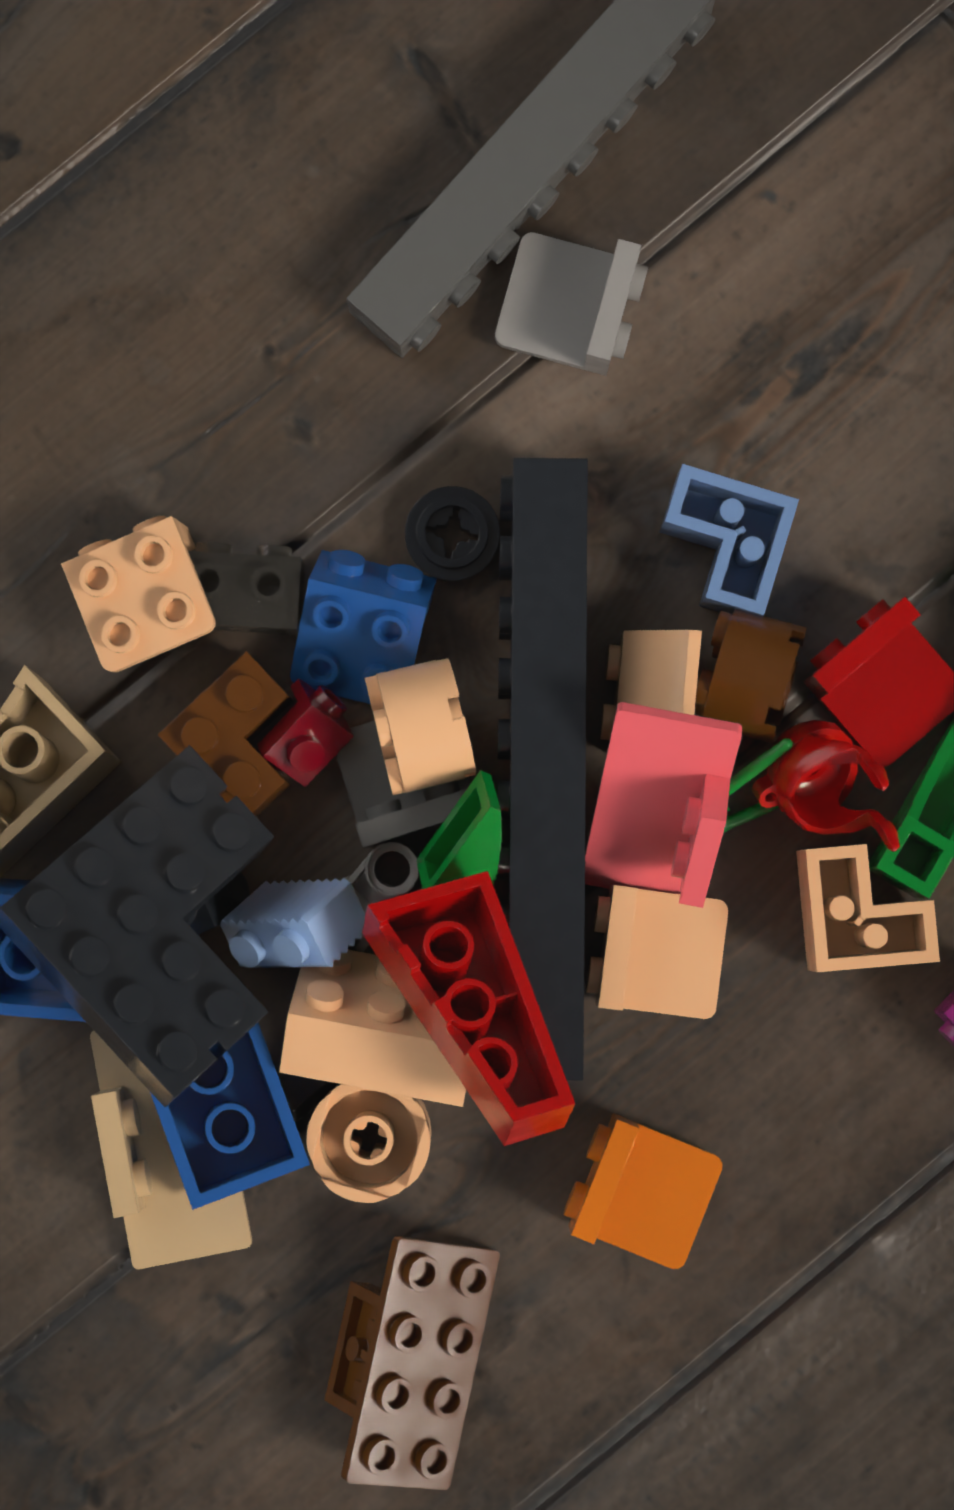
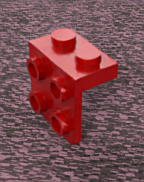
M903 597L891 607L884 599L874 605L856 621L863 631L846 645L838 637L810 660L817 670L803 681L854 742L866 749L874 760L884 767L891 765L954 711V671L912 624L921 614L906 597Z

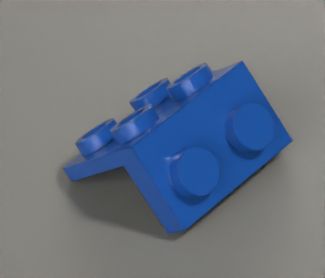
M322 550L308 579L291 666V681L294 683L300 678L315 690L320 685H323L337 696L371 704L365 682L366 677L415 665L423 625L433 599L437 578L426 576L421 570L410 565L394 564L386 566L366 561L362 555L349 550H335L332 552Z

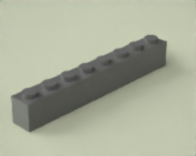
M614 0L346 298L349 313L401 358L412 347L418 352L424 349L440 330L441 324L437 319L452 303L457 308L461 307L476 291L481 283V280L476 276L491 259L496 264H499L514 249L520 239L516 231L530 215L535 220H539L551 208L559 196V192L555 189L556 186L569 172L577 177L592 162L599 150L594 144L608 128L613 133H617L629 121L638 107L633 102L634 99L647 85L655 90L665 81L677 63L672 57L686 42L692 47L695 46L706 35L716 19L711 15L715 0Z

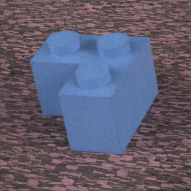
M682 464L673 486L660 533L716 550L699 604L700 607L733 614L734 610L738 609L764 616L799 499Z

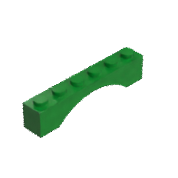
M954 718L892 821L898 831L900 847L892 852L881 840L869 860L870 872L915 899H929L954 858Z

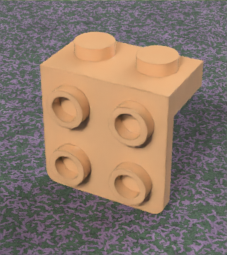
M157 516L147 519L134 526L133 533L114 541L105 539L89 544L78 551L79 556L61 563L99 661L107 671H122L204 636L215 627V617L188 553L196 549L188 527L173 516L168 518L166 516Z
M610 885L609 896H598L594 932L604 933L601 957H590L586 993L596 994L595 1005L598 1008L621 1011L623 1009L700 1019L712 1017L717 1007L728 918V907L725 902L719 899L706 898L703 908L679 904L680 894Z

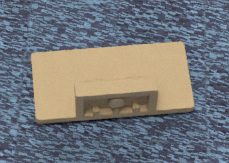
M92 1031L90 1040L100 1091L93 1094L91 1099L113 1218H124L132 1266L135 1269H144L250 1247L252 1235L243 1191L192 1210L150 1091L95 1031Z

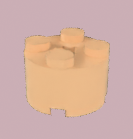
M449 658L428 661L365 678L393 795L462 780L465 777L476 775L465 716L462 714L458 699L459 692Z
M336 1084L322 1098L311 1116L307 1129V1150L315 1171L331 1191L351 1201L375 1203L404 1191L421 1174L428 1159L431 1144L430 1118L421 1099ZM368 1122L378 1124V1134L387 1138L386 1144L376 1143L372 1152L361 1149L362 1138L354 1135V1129L364 1130Z

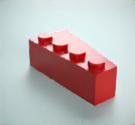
M488 871L368 904L362 931L363 936L502 1144L507 1146L564 1128L576 1103Z

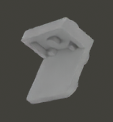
M534 232L525 234L520 241L495 332L497 344L505 349L606 376L611 357L623 359L633 324L622 321L627 299L639 302L648 270L647 266L637 264L642 245L618 239L615 253L612 254Z

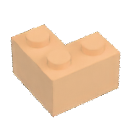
M867 844L796 851L808 971L827 972L940 962L934 900L873 904Z

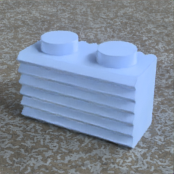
M326 878L323 882L319 879L314 882L308 879L305 883L302 880H299L297 883L293 880L289 883H286L284 880L280 883L273 881L271 884L265 881L222 919L220 926L227 938L233 957L241 967H333V961L340 960L341 953H347L348 946H354L355 940H362L365 913L351 882L345 878L341 881L336 878L329 881Z

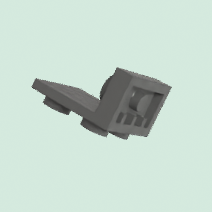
M375 720L350 728L354 737L336 755L357 821L355 825L362 847L365 849L440 826L470 785L469 777H465L462 780L393 795Z

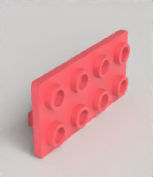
M620 702L617 705L585 852L586 885L607 889L610 888V885L680 894L679 904L703 908L726 825L730 779L742 737V726L740 724L626 702Z

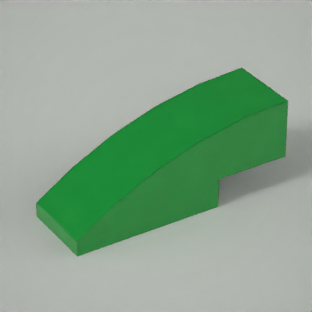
M479 771L418 856L416 862L422 889L488 871L494 886L498 871L502 831L501 809L491 774Z

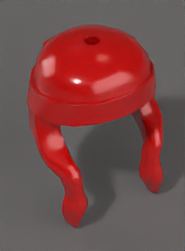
M810 720L795 724L776 739L772 747L785 738L791 739L793 746L779 757L777 761L767 767V775L758 779L753 784L752 793L761 806L765 808L778 806L782 812L803 830L821 835L851 833L872 826L890 851L894 852L900 847L896 827L879 811L874 809L851 810L840 806L853 788L858 772L857 764L861 765L876 788L884 791L889 786V779L884 766L878 764L866 749L853 745L849 736L835 723L820 720Z

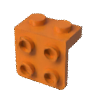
M613 1113L608 1127L599 1123L592 1137L586 1158L594 1162L586 1183L576 1181L567 1200L563 1215L571 1218L568 1225L572 1236L595 1244L596 1239H599L668 1268L679 1269L687 1260L721 1174L722 1162L717 1155Z

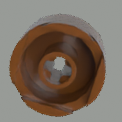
M735 609L733 614L721 611L711 641V646L714 647L712 657L717 658L714 671L704 668L702 670L696 690L695 713L706 718L738 723L742 726L743 736L773 744L776 738V726L770 724L780 726L798 666V662L795 661L799 646L803 647L807 627Z

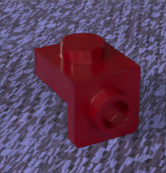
M298 678L290 686L298 702L257 746L262 757L306 787L354 735L343 716L347 708L340 698L323 685H320L315 690Z

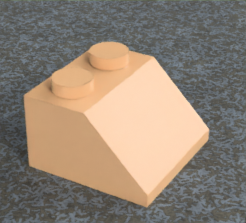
M624 630L620 637V645L609 644L606 680L616 681L614 705L603 704L600 740L610 741L617 705L620 702L694 715L702 631Z

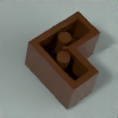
M246 651L168 724L158 736L176 755H179L190 745L228 786L222 795L226 803L237 796L256 817L290 786V783L274 766L262 757L251 741L282 713L293 700Z

